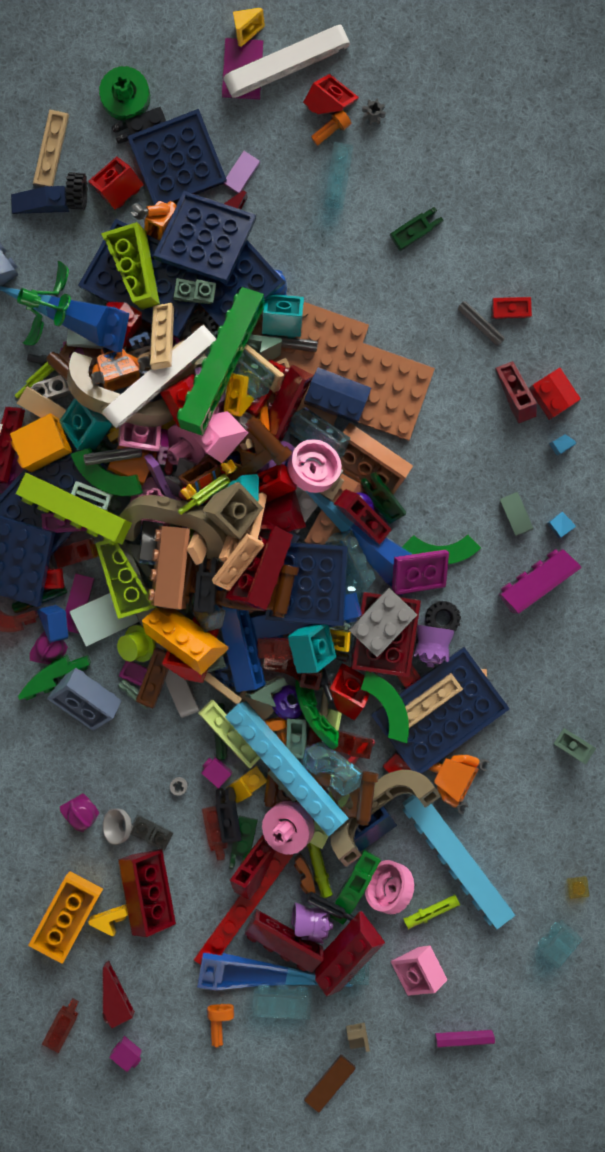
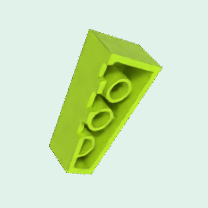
M136 222L101 233L123 278L132 302L140 309L159 305L146 230Z
M105 541L95 543L118 619L156 608V606L151 605V601H148L147 591L119 544L115 542L112 545Z

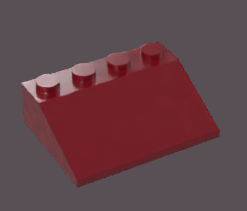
M295 365L285 369L283 373L284 381L279 391L274 392L276 398L273 403L270 402L268 405L270 432L279 442L283 441L314 376Z
M361 592L359 605L362 615L381 594ZM401 598L417 616L378 657L354 637L350 667L356 670L410 677L421 600Z

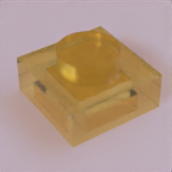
M586 876L567 878L570 899L589 897Z

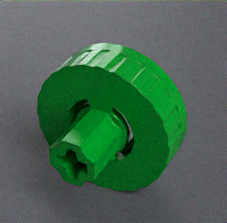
M119 66L104 75L99 86V96L104 109L111 117L125 121L146 112L150 104L151 94L147 80L138 70L129 66Z

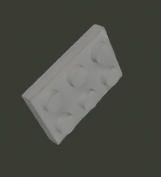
M388 588L352 625L349 631L378 657L417 614Z

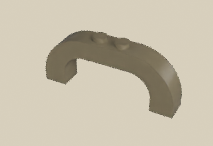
M73 352L67 373L69 390L80 404L102 414L103 410L121 394L98 385L93 386L92 380L89 377L92 358ZM161 398L155 402H148L128 419L126 423L142 427H157L169 423L174 418L165 401Z
M144 495L137 497L119 515V517L132 523L125 537L126 540L134 541L141 533L142 519H152L191 528L204 538L207 545L208 559L218 557V560L221 561L219 556L227 535L202 511L203 506L195 505L180 515L178 510L188 502L171 499L166 496Z
M412 770L394 771L378 779V782H375L371 815L401 794L416 796L425 808L440 798L441 795L430 780L421 773ZM352 800L344 806H347L349 809L353 808ZM349 818L330 835L332 848L338 859L346 867L362 856L354 842V834L359 825L356 818Z

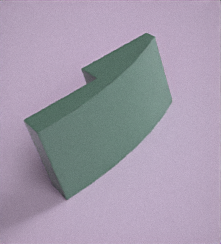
M177 278L173 300L213 303L216 283L202 280L194 282Z
M518 492L500 499L516 537L534 530Z

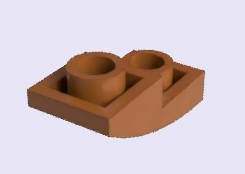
M300 853L295 857L296 864H294L300 874L304 873L300 877V886L306 894L311 891L315 893V884L311 870Z

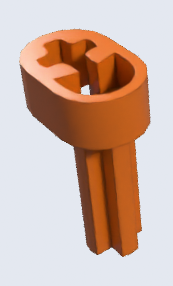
M343 110L336 111L331 115L332 119L311 136L317 146L337 129L345 130L352 124L350 118Z
M280 717L264 720L272 731H276L277 737L286 746L287 720Z
M231 1004L210 1005L207 1007L208 1019L211 1020L212 1046L217 1048L223 1046L222 1021H229L234 1018V1006Z

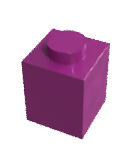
M216 756L213 759L208 758L202 765L204 768L202 774L218 789L232 774V771L223 762L218 760Z
M123 1036L111 1051L109 1058L128 1072L131 1067L135 1068L139 1064L142 1050L127 1037Z

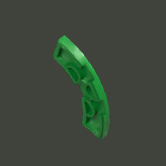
M91 448L71 454L79 472L96 488L118 496H133L143 493L138 475L121 476L108 472L100 464L85 465L83 456L92 453Z
M413 535L402 546V548L412 554L447 550L449 552L448 564L463 561L481 549L469 535H466L456 543L445 546L425 543Z
M366 671L361 690L375 696L385 708L389 720L388 738L407 743L409 719L402 698L386 680L372 672Z
M302 675L296 677L295 684L301 710L318 737L334 750L338 747L339 732L332 727L324 715L319 714L316 708L318 703L314 693V684Z

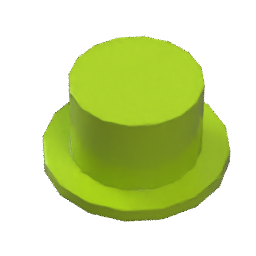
M142 625L129 627L125 635L120 637L117 643L120 656L130 662L134 660L139 662L150 660L156 648L155 641L146 635Z

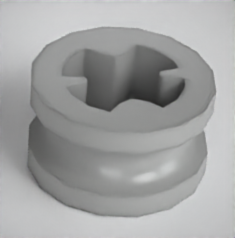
M176 777L170 783L171 792L177 796L184 794L188 787L186 780L181 777ZM182 782L184 789L176 791L174 783Z

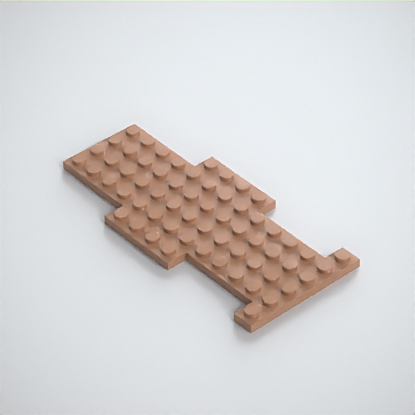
M304 302L301 337L294 338L317 341V351L310 352L281 347V355L272 361L277 362L286 358L289 366L295 365L313 375L319 367L371 387L358 423L409 441L435 368L363 343L369 327L368 324ZM198 304L197 308L194 311V313H196V311L198 310L200 311V313H202V311L206 312L200 304ZM263 311L252 332L253 335L262 336ZM215 322L216 332L218 333L219 325ZM194 324L191 330L192 334L204 324ZM237 363L233 373L245 375L250 372ZM306 391L293 420L331 433L337 416L304 404ZM272 392V394L268 398L267 406L270 402H274L276 396H274V392Z

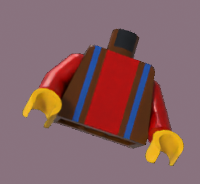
M207 458L178 476L183 486L179 491V496L190 502L192 497L222 474L233 473L237 467L232 460L218 466L211 459ZM211 498L201 504V506L205 507Z

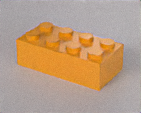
M69 871L28 946L63 964L103 888Z

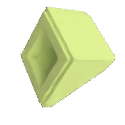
M328 709L326 719L332 727L339 731L342 713L338 710Z

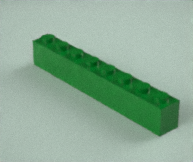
M242 287L239 294L234 296L233 306L231 310L227 311L223 326L221 325L218 329V337L215 342L211 343L210 353L202 362V370L199 375L195 376L194 386L191 391H188L185 404L177 413V420L181 429L201 436L204 435L265 307L263 293Z

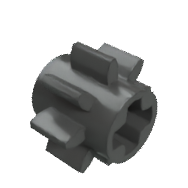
M378 99L372 102L368 100V107L363 106L362 112L365 113L363 120L368 119L370 125L373 122L380 124V117L385 118L386 115L383 111L385 104L381 105Z

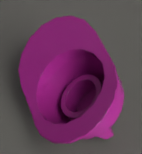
M44 631L31 649L30 661L48 665L63 657L68 646L64 640L49 643Z
M84 793L59 806L63 817L74 829L80 832H84L92 826L99 815L96 806Z

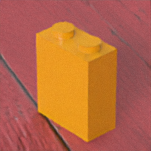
M51 413L10 433L12 438L11 445L19 456V465L30 472H34L72 452L59 418Z

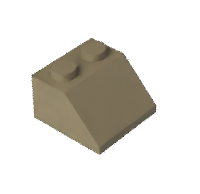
M236 482L214 494L202 511L226 535L240 539L262 511L263 507L240 482Z

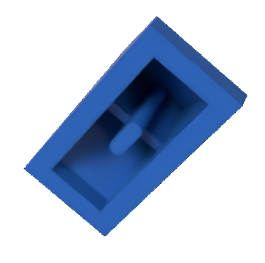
M57 605L38 608L37 612L49 643L68 639L66 611Z

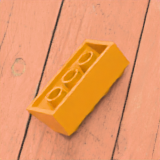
M155 608L142 620L146 635L201 675L229 649L227 645L176 609Z

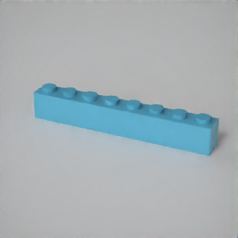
M247 701L237 704L225 716L328 836L349 819Z
M414 795L403 802L405 807L402 809L409 819L412 817L416 821V824H414L415 828L420 834L425 833L428 837L425 841L432 850L434 848L437 849L439 852L437 856L443 865L447 863L450 866V874L455 880L459 878L462 882L460 887L466 895L471 894L474 898L472 903L477 910L482 909L486 915L483 917L490 926L493 924L498 929L516 916L434 806L430 804L425 808Z

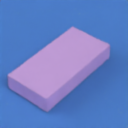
M243 151L223 185L237 194L240 193L257 169L260 161Z

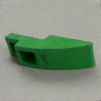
M67 654L51 662L35 674L18 695L19 700L23 698L30 700L35 698L39 692L43 691L45 694L53 691L58 683L56 678L58 677L59 680L63 679L67 673L75 668L81 671L88 669L87 666L91 663L89 655L70 661Z
M364 849L362 856L359 857L333 903L344 908L345 912L351 915L372 880V876L381 859ZM329 914L330 918L342 925L347 921L345 918L339 919Z

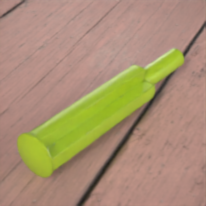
M48 361L15 394L17 399L21 397L27 386L31 388L33 384L43 381L54 371L48 364Z
M222 474L197 492L190 502L178 510V513L182 515L193 506L203 504L214 494L228 486L230 483L229 478Z

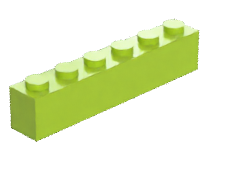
M25 473L16 492L17 495L22 497L21 501L29 505L35 503L38 505L37 509L46 513L50 510L55 513L54 517L65 521V519L71 520L70 525L79 529L83 526L87 528V533L98 537V535L104 536L103 541L112 545L115 542L123 544L132 525L131 522L28 473Z

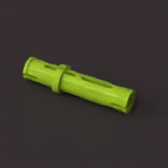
M308 843L307 847L315 873L314 879L318 884L320 896L323 898L332 896L333 893L328 879L329 873L326 872L321 850L319 847Z
M454 894L423 910L422 908L418 909L419 912L403 919L408 930L423 922L424 924L428 923L427 920L460 906V903Z

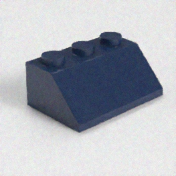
M318 367L308 388L304 404L358 424L371 387Z
M382 806L371 815L368 825L359 824L356 828L354 842L360 852L397 826L385 806Z

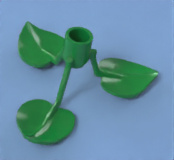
M58 261L56 283L53 291H36L33 289L30 291L21 288L18 293L17 303L26 306L27 310L36 315L27 338L22 342L25 345H35L41 337L44 326L43 316L33 309L34 307L38 308L41 304L57 310L54 317V325L58 327L62 325L71 301L69 294L61 296L58 306L41 301V297L38 296L53 295L57 297L60 291L64 289L69 269L61 261Z

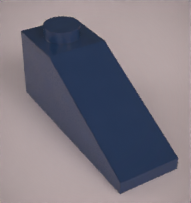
M45 186L11 194L12 214L70 212L66 203V187Z

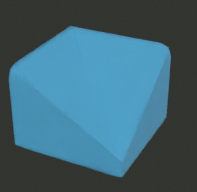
M564 434L549 444L554 453L559 455L576 445V441Z
M563 512L547 522L558 538L563 537L576 527Z

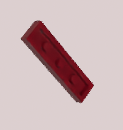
M5 407L1 422L3 425L0 432V483H8L16 452L11 445L12 438L10 433L22 427L25 415L23 408Z

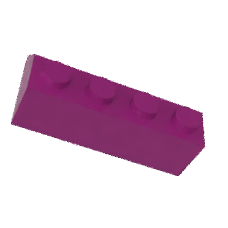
M554 549L547 554L548 558L545 561L539 560L531 566V571L528 573L524 571L516 577V582L513 584L509 582L501 587L502 592L498 595L511 613L519 614L581 569L580 564L564 549L558 551Z

